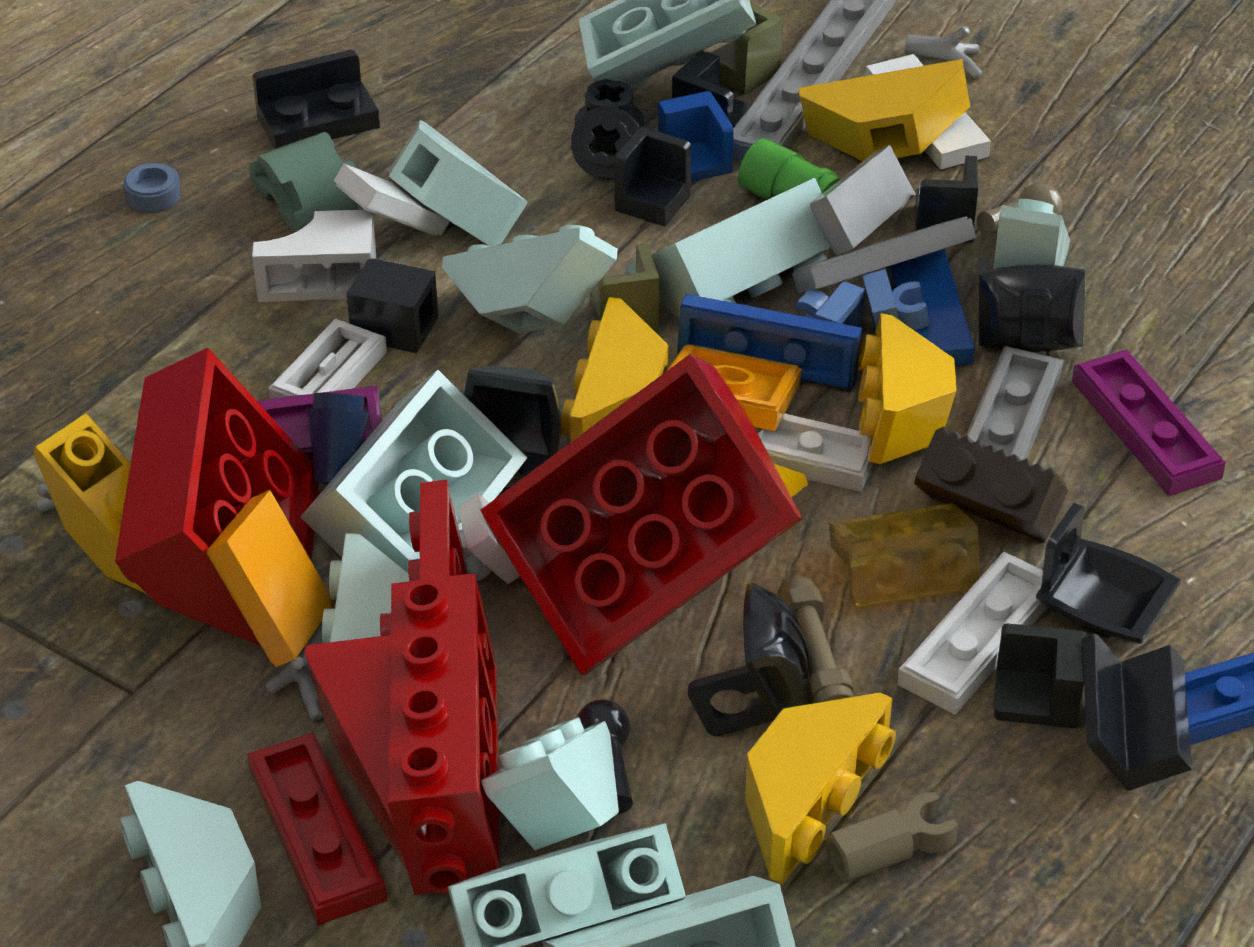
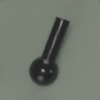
M606 699L594 700L586 704L580 710L577 717L580 718L584 729L603 721L607 724L611 736L618 814H622L630 810L633 805L621 749L630 733V721L625 710L616 702Z

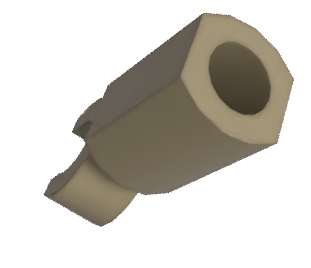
M936 792L922 793L915 796L908 803L905 811L898 813L896 809L827 834L826 851L830 864L841 881L846 883L910 859L913 852L917 850L927 853H940L950 849L956 843L958 823L955 819L946 820L940 824L926 822L938 816L940 798Z

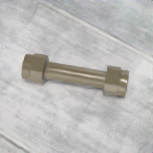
M797 577L786 581L779 587L777 596L784 600L793 610L806 638L808 670L810 673L807 696L810 704L854 697L853 685L849 674L845 669L836 667L821 624L824 615V602L819 589L812 580L804 577Z

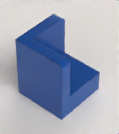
M710 91L658 102V132L687 140L691 144V182L733 173V126Z

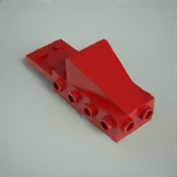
M446 479L420 483V511L409 512L411 543L414 552H420V559L409 560V581L391 583V612L380 614L381 636L305 646L306 661L333 749L407 870L414 895L427 893L449 894L448 886L501 868L500 810L486 795L481 780L499 771L497 665L475 573L469 574Z

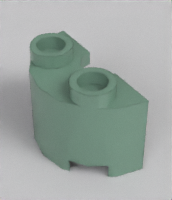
M326 132L270 150L257 156L259 160L250 162V181L266 200L275 199L281 218L293 233L299 231L314 219V211L358 210L357 203L336 186L337 183L334 182L343 163L354 168L356 166L351 160L341 161L331 137Z

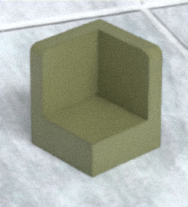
M752 2L750 4L757 25L747 29L738 39L728 42L711 52V54L720 57L719 81L743 94L770 80L781 65L784 19Z
M649 244L636 245V273L603 277L590 292V305L595 320L601 321L609 297L621 298L656 333H659V275Z

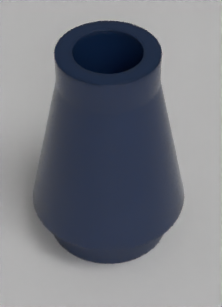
M314 393L313 408H306L314 463V483L329 484L360 448L369 413L363 412V396L341 393Z

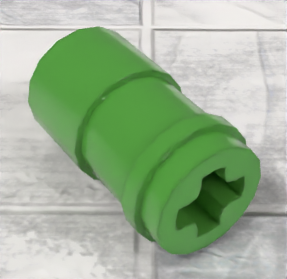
M767 138L759 139L752 144L742 159L738 171L740 187L765 200L813 178L816 179L821 192L824 193L841 179L834 171L828 168H819L805 161L803 156Z

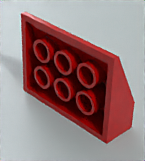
M208 347L144 378L115 563L119 566L126 579L136 583L157 604L261 646L207 555V550L251 498L270 490L310 560H312L314 530L300 517L317 498L318 483H314V463Z
M691 353L480 509L581 675H587L803 519L751 420L717 369Z

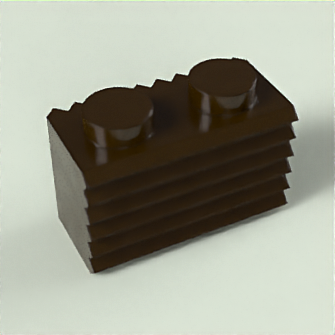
M944 426L935 430L914 482V485H917L920 490H923L926 495L933 499L1042 542L1048 539L1068 493L1065 482L1052 468L1045 470L1040 463L1033 465L1027 458L1021 460L1016 454L1009 456L1004 449L997 451L992 445L985 446L980 440L974 442L968 435L962 437L956 431L950 433Z

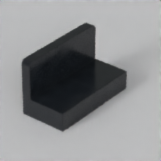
M1097 634L1083 638L1086 733L1088 746L1128 791L1191 771L1192 760L1183 658L1170 644L1121 662Z

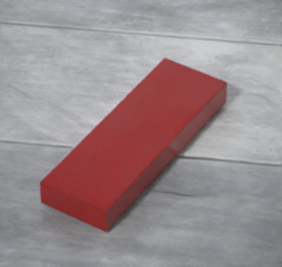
M314 732L248 753L249 771L317 924L320 925L386 902V885Z

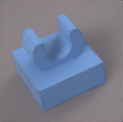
M886 269L862 275L875 332L881 313L896 317L913 330L922 329L930 324L926 302L923 301L919 282L903 283L892 291Z
M845 281L840 284L830 297L819 290L808 289L797 302L796 308L808 312L804 317L862 328L865 289Z

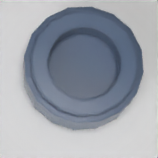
M161 163L139 165L129 171L124 177L125 199L128 206L136 211L156 213L171 208L180 200L181 186L178 173L168 165Z

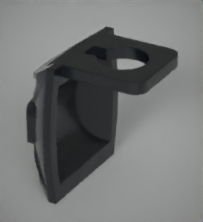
M979 258V346L1002 350L1004 346L1029 352L1057 351L1083 347L1085 270L1057 265H1017L988 270V258Z
M486 366L469 369L464 396L527 457L518 469V472L523 477L558 452L561 437V413L555 384L550 378L535 371L516 367ZM504 487L499 495H501L510 487Z
M1073 503L1047 542L1042 584L1036 593V599L1051 610L1081 624L1082 628L1106 638L1113 636L1129 643L1142 644L1179 587L1181 579L1135 555L1100 543L1081 539L1085 507Z
M755 583L747 584L744 599L743 634L746 666L700 678L690 682L688 685V698L706 731L712 736H721L772 722L784 708L799 706L803 693V680L808 678V647L796 615L779 596ZM723 690H735L743 694L757 692L759 697L752 698L749 706L739 713H722L716 710L710 703V699L716 693Z

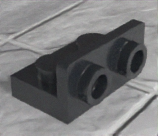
M347 50L258 71L252 76L257 118L274 149L322 132L328 133L331 139H336L380 128L379 110L361 81L360 61L355 50Z

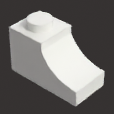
M366 210L314 211V219L299 231L278 239L253 242L252 260L258 302L347 299L346 293L366 261L376 259L373 213Z

